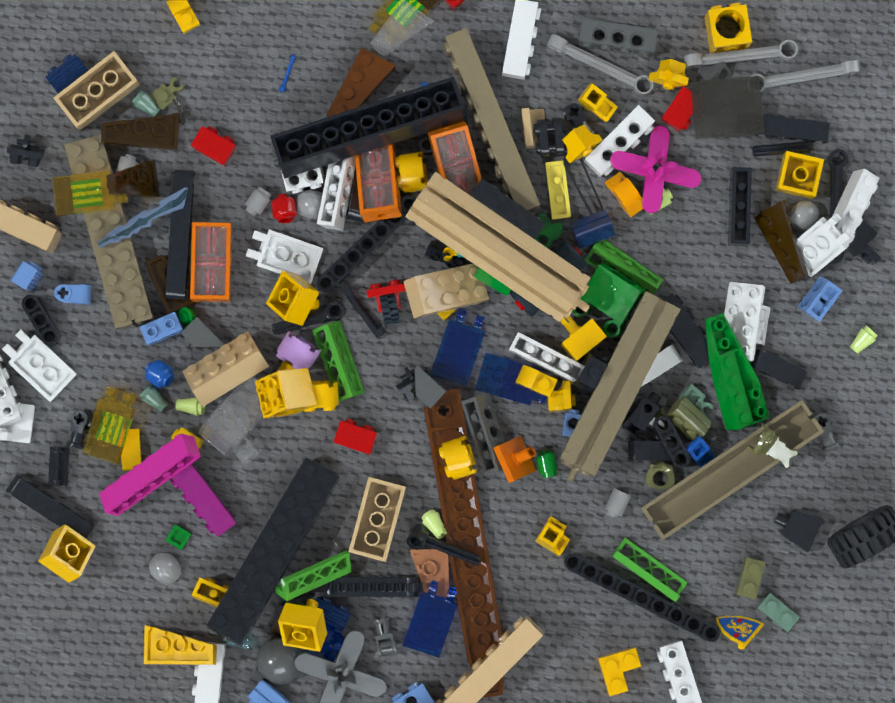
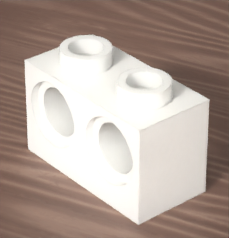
M323 168L313 169L318 174L316 180L309 177V171L297 175L299 177L298 184H293L290 181V177L285 179L283 177L286 192L292 191V194L302 192L304 187L310 186L311 189L322 187L321 183L325 182Z

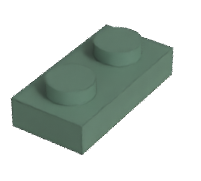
M768 593L757 607L786 632H789L800 618L771 593Z

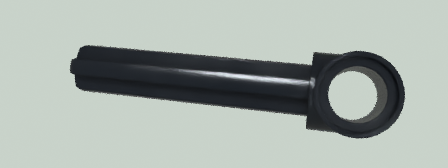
M331 302L328 305H324V309L309 313L302 326L284 320L272 324V332L274 335L324 320L329 322L340 320L345 315V308L338 302ZM334 306H339L341 309L338 316H332L331 309Z
M415 525L407 538L408 546L414 550L424 549L428 546L476 566L480 564V555L431 537L428 528L424 525Z

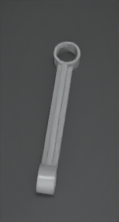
M552 34L547 43L549 48L553 50L556 48L557 52L573 57L632 86L638 95H647L653 89L652 81H649L650 89L647 92H641L637 88V82L641 79L648 80L649 76L641 75L638 77L570 44L567 40Z
M785 40L779 46L710 54L695 53L685 55L684 63L686 64V69L693 68V65L695 68L720 62L731 63L774 57L791 60L797 55L798 46L792 40ZM784 44H789L793 47L794 54L787 57L783 55L781 48Z
M852 60L837 65L766 77L761 74H753L748 78L746 87L750 93L759 94L764 88L840 75H853L860 73L861 70L859 60ZM753 77L759 78L763 83V87L758 91L751 89L749 86L750 80Z

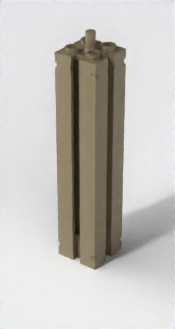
M647 291L643 294L607 364V368L596 385L559 457L563 459L562 464L572 468L566 479L574 482L578 472L587 477H590L591 474L596 475L680 312V308L661 300Z

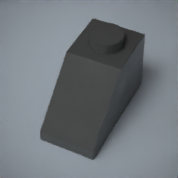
M198 317L181 332L184 336L182 340L189 347L193 345L195 348H220L225 345Z
M416 364L414 367L415 395L418 397L416 401L423 408L426 406L431 408L446 391Z

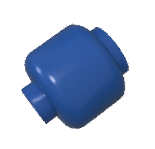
M162 360L150 362L145 368L146 380L157 388L168 387L174 379L173 368Z

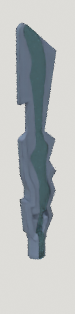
M183 188L158 202L160 204L159 207L149 212L144 210L130 219L127 224L123 226L120 224L110 231L105 238L97 241L100 249L110 243H119L122 239H129L133 234H138L141 228L150 227L152 219L183 209L188 188Z

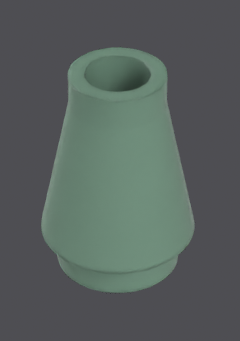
M142 90L132 101L135 104L134 107L152 117H155L161 110L148 93H144Z
M150 384L139 395L142 401L158 409L160 412L168 404L155 386L152 387Z

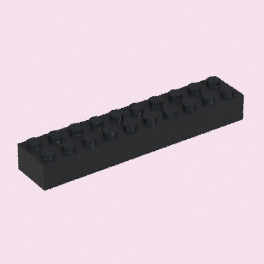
M453 76L289 129L270 137L285 179L443 128L468 118L465 105Z
M307 457L304 459L207 623L209 629L240 647L243 646L276 590L275 586L279 585L340 481L339 475Z

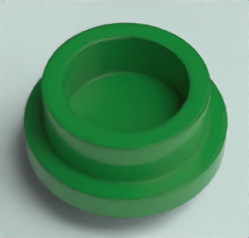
M183 307L179 310V320L184 326H188L196 318V313L192 308Z

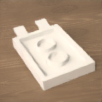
M838 212L828 221L822 217L797 239V248L802 253L810 277L814 276L849 246L846 241L856 233L851 227L844 233H841L834 226L842 219Z
M254 230L252 239L262 243L259 252L248 249L246 257L258 260V267L281 274L283 270L300 275L309 284L312 283L323 248L269 230L267 235Z
M20 330L15 336L23 344L17 350L7 344L2 350L12 358L8 363L51 402L77 373L36 335L30 338L23 330Z

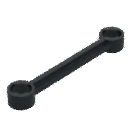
M840 149L832 151L827 158L828 165L831 167L829 219L833 216L841 199L843 167L848 162L846 152ZM836 153L841 154L844 158L843 163L838 164V166L833 165L831 162ZM844 251L840 253V257L838 259H834V261H830L829 263H839L844 257Z

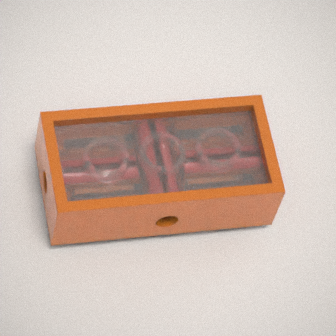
M461 121L427 132L438 174L470 195L482 178L468 125L465 121Z
M394 143L355 156L359 208L364 222L402 217L400 188L397 181L398 168H396L395 157L397 156Z
M192 222L190 299L192 302L231 301V223Z

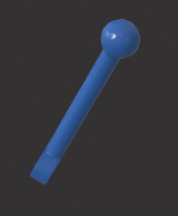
M294 54L291 56L283 83L279 86L280 92L286 91V83L296 57Z

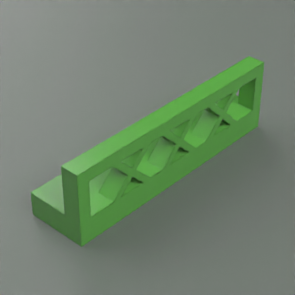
M605 239L596 242L584 259L594 269H597L600 264L614 266L618 273L623 276H629L634 283L640 287H645L651 294L656 292L663 281L662 278ZM593 253L601 257L602 262H596L591 259Z
M341 322L328 323L312 330L317 347L321 350L320 356L330 384L338 381L339 402L365 393ZM324 330L326 335L325 341L322 340L320 331ZM328 349H329V350L331 351V353H332V358H331V359L328 358V355H327V350H328ZM334 367L338 370V377L334 376ZM340 385L344 388L346 394L344 396H341Z
M627 538L623 539L612 555L613 558L674 602L678 600L679 594L687 584L685 580ZM626 543L632 547L634 556L626 557L620 553ZM635 550L641 553V555H636ZM645 556L648 559L649 567L641 568L638 566L636 557ZM651 561L657 566H651ZM652 569H663L665 578L656 579L653 577ZM676 579L682 584L674 592L669 588L668 580Z
M347 550L281 579L282 584L275 586L276 593L284 600L289 601L351 573L350 553Z

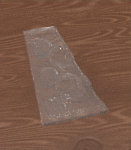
M402 0L369 46L383 56H387L403 45L404 42L432 25L434 21L405 0Z

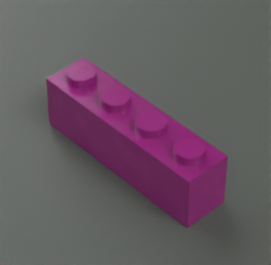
M193 463L172 477L171 483L176 489L180 488L184 493L182 497L188 505L192 503L195 507L193 511L196 516L206 521L205 527L210 534L215 533L219 537L236 524L234 517Z

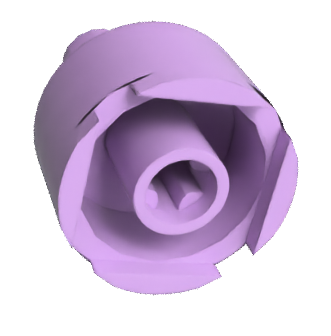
M288 331L276 350L278 352L276 356L285 362L286 360L292 362V367L295 369L308 368L309 370L321 350H315L316 346L300 335L296 338L292 336L294 332Z

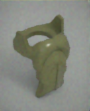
M762 424L765 431L758 438L756 448L748 445L747 448L755 455L763 453L767 456H772L774 459H779L786 468H789L790 459L797 456L798 452L789 449L787 444L782 442L774 431Z
M667 461L650 463L645 475L646 484L653 489L659 490L671 488L675 483L672 464ZM657 471H663L667 474L668 480L663 486H657L653 482V475Z

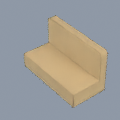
M522 108L521 115L525 149L536 148V143H539L538 135L534 134V124H537V120L545 119L544 109L529 110V108Z

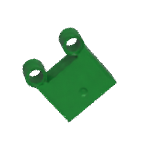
M600 264L587 284L589 286L588 290L580 298L590 305L589 309L583 313L577 306L572 312L577 317H583L592 312L593 306L613 318V320L605 323L603 329L606 336L614 338L624 332L625 323L645 292V289L606 264ZM612 323L617 325V333L611 331Z

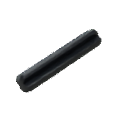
M807 141L752 147L754 157L780 155L786 151L794 153L809 151Z

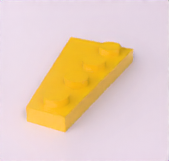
M145 625L144 664L216 665L217 645Z

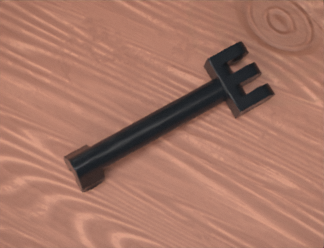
M341 284V291L375 337L378 339L388 331V327L383 325L378 328L347 284Z

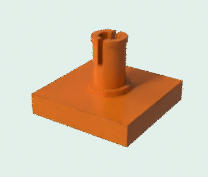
M522 436L493 448L509 483L537 471L531 459L535 457L536 452L531 446L526 448Z

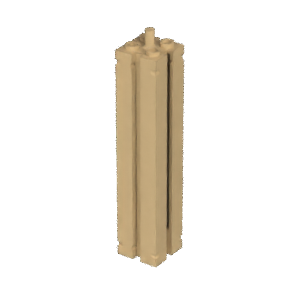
M437 172L433 174L405 216L548 315H552L558 322L564 316L568 318L577 306L585 312L590 307V305L580 299L589 288L587 285L590 280L589 276L582 274L579 269L447 179H443Z

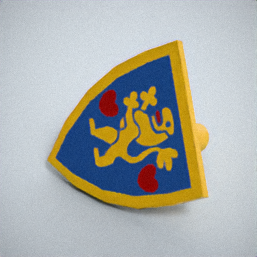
M742 616L715 618L721 632L730 640L738 643L739 649H745L764 626L762 622Z

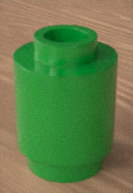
M550 449L539 451V456H536L539 474H542V478L556 476L558 466L555 453H551Z

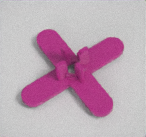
M663 126L654 127L650 133L648 157L623 151H615L610 157V163L615 169L645 176L642 207L646 212L652 214L658 212L661 208L664 181L689 188H695L701 183V175L698 171L679 166L675 162H667L670 134ZM655 164H659L661 167L655 172L652 167Z

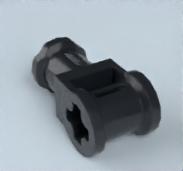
M572 103L564 108L563 116L571 123L573 128L585 125L591 133L596 132L586 121L587 118L579 104ZM575 109V116H570L571 110Z
M78 410L71 416L72 424L70 430L72 434L67 445L84 449L85 434L89 433L90 426L94 422V415L87 410Z

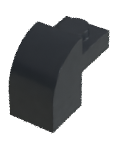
M864 220L856 228L855 237L848 248L853 257L861 253L860 257L864 262L874 265L881 257L868 243L878 233Z

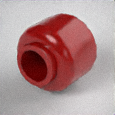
M280 194L272 201V216L279 223H290L297 216L296 201L294 198L289 197L288 194Z

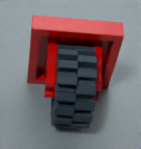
M396 279L389 281V285L384 286L381 283L370 284V288L366 290L368 298L376 297L378 312L383 313L385 325L399 323L398 309H401L398 292L406 291L404 282Z

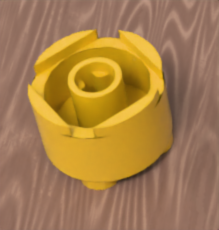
M423 152L401 154L399 157H395L396 168H398L400 173L397 176L398 186L404 193L422 191L428 183L426 164L422 163V159H425Z
M330 380L311 381L317 405L304 410V412L316 411L317 408H323V411L335 410L336 406L339 405L338 381H334L333 384H330Z
M466 436L444 442L442 447L439 448L440 456L442 459L445 458L447 464L445 472L448 478L452 477L456 480L477 473V469L473 470V465H476L472 448L470 444L466 445L464 441L467 440Z

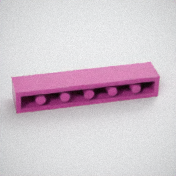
M182 433L176 435L168 444L161 446L157 452L149 455L146 460L135 465L132 470L120 476L113 484L108 485L106 489L99 493L105 513L115 516L121 515L199 459L201 455L195 438Z

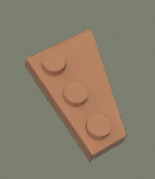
M411 549L410 552L429 606L449 607L448 554L435 549Z

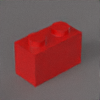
M683 86L661 118V121L679 133L682 129L686 131L692 122L689 119L692 113L696 115L702 107L700 104L702 98Z
M202 126L190 146L225 167L237 148L233 144L234 140L226 135L224 137L217 135L218 131L210 126L207 128Z
M345 419V422L340 421L333 443L370 455L377 433L374 432L375 428L364 425L363 428L356 426L357 422L350 419Z

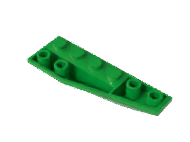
M724 313L706 318V337L711 374L726 430H740L770 418L760 382Z

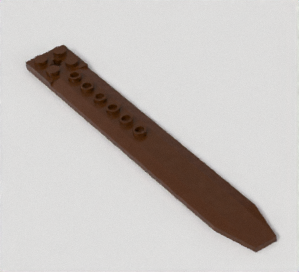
M458 388L447 390L431 408L426 406L424 413L443 523L447 532V543L481 556L480 564L476 566L449 555L467 661L471 670H473L472 665L479 658L483 660L487 656L486 651L493 644L497 646L500 643L499 639L502 636L475 475H468L456 480L452 477L448 478L445 472V466H447L445 458L442 459L439 453L442 443L466 436L465 444H469L460 389ZM441 405L449 408V412L446 413L447 416L438 413ZM504 676L483 696L484 698L503 695Z

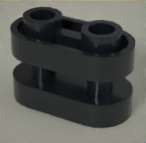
M552 118V124L547 125L545 119L537 120V124H534V134L538 135L539 143H536V153L540 154L541 158L549 157V151H555L556 156H564L561 118ZM547 132H553L554 143L548 144Z

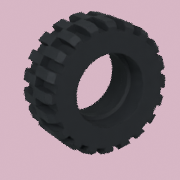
M889 505L881 506L831 535L827 540V544L840 566L845 569L853 567L894 544L895 512Z

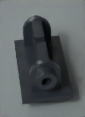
M431 240L425 255L433 261L445 263L449 268L462 266L465 257L458 258L453 256L451 261H444L445 256H451L450 253H443V250L448 246L438 240Z
M50 447L48 485L68 486L69 447Z

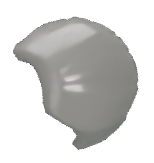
M317 190L300 192L295 197L297 213L307 218H318L323 194Z
M802 200L797 202L788 211L787 216L790 215L792 221L790 224L791 228L796 232H805L818 221L820 212L813 202Z
M157 553L149 563L151 575L158 582L165 585L174 583L182 574L180 563L169 553Z

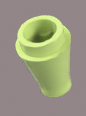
M866 325L864 328H861L849 347L859 354L863 349L875 342V338L878 335Z
M197 398L177 399L176 410L196 416L203 415L206 405L203 407Z
M430 510L422 516V523L437 539H441L447 534L438 512Z

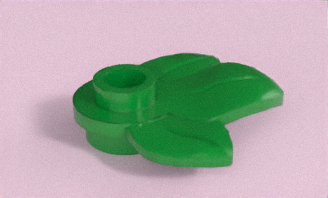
M541 213L538 218L545 225L535 240L539 242L540 238H545L546 244L543 246L549 249L552 242L560 238L563 226L561 222L551 224L547 215Z

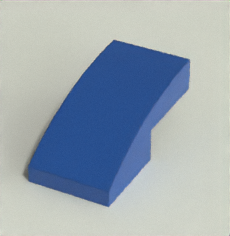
M698 436L685 448L699 468L716 457L701 436Z

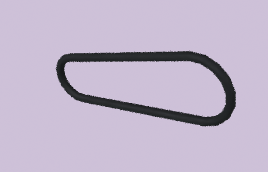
M566 153L563 158L564 167L568 175L570 176L574 186L576 187L581 199L583 200L587 210L592 215L594 213L591 211L576 181L574 180L570 170L567 167ZM581 158V159H579V160H580V162H581V164H582V166H583V168H584V171H585V173H586V175H587V178H588V180H589V182H590V185H591V187H592V189H593V191H594V194H595V196H596V198H597V201H598V203H599V205H600V208H601V211H602V210H603V206H602L601 201H600V199H599V197H598V194H597V192H596V190H595V188H594V185H593V183H592V181H591V178H590V176H589V174H588V172H587V169H586V167H585V165H584V162H583V160H582V158Z

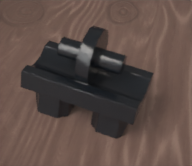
M26 134L24 140L17 139V144L19 145L11 144L10 147H7V153L10 154L11 164H21L22 156H27L28 166L38 167L41 158L44 156L45 149L34 148L37 142L30 141V135Z
M405 367L406 374L400 376L402 382L397 384L396 387L399 393L403 394L407 401H410L416 397L413 390L415 388L414 369L409 371L408 367Z

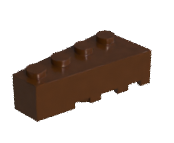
M361 48L326 116L330 117L363 106L390 74L393 73L396 65Z

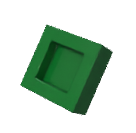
M175 524L165 541L182 550L192 533Z

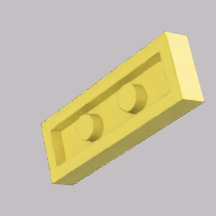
M563 161L546 162L545 169L552 220L571 218L566 171Z

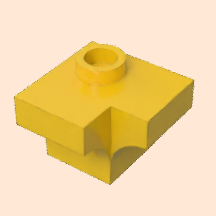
M673 59L662 60L657 72L650 73L648 80L661 84L664 89L668 90L686 86L689 80L685 75L686 64Z
M585 125L573 129L562 139L568 150L566 159L569 163L588 156L603 139L599 134L591 133Z
M570 380L562 381V386L558 390L553 391L550 398L548 397L549 412L573 410L572 406H576L575 394H571Z
M550 516L535 542L560 556L570 541L564 535V530L567 526Z

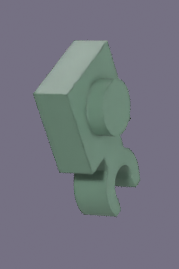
M689 384L678 397L680 399L685 396L705 416H707L703 411L705 406L709 409L714 408L712 404L703 401L706 396L693 384Z

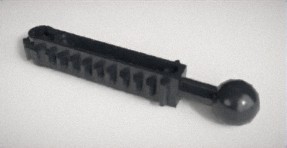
M339 577L308 592H324V597H419V592H422V582H419V577ZM302 594V595H300V596H297V597H295V598H293V599L300 598V597H302L304 594Z

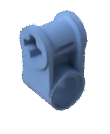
M61 284L55 288L54 295L56 299L64 303L91 305L92 285ZM65 288V291L68 292V295H65V297L63 298L61 295H59V292H63V289Z

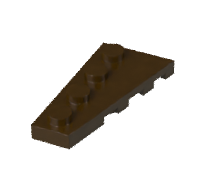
M179 112L170 115H156L155 117L102 123L100 143L177 151Z
M155 159L106 175L109 195L145 198L160 197Z
M785 200L758 214L754 219L787 279L792 284L807 276L808 272L802 253L797 248L796 242L798 240L796 234L792 232L790 225L792 221L790 215L787 216L785 209L787 205Z

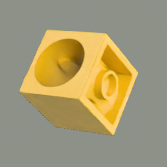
M732 3L729 5L730 7L722 8V5H717L708 10L704 19L710 53L749 48L752 43V36L746 4ZM729 17L738 23L740 31L735 38H724L717 32L715 24L718 23L720 18Z
M308 368L277 371L255 381L264 419L295 415L317 405Z

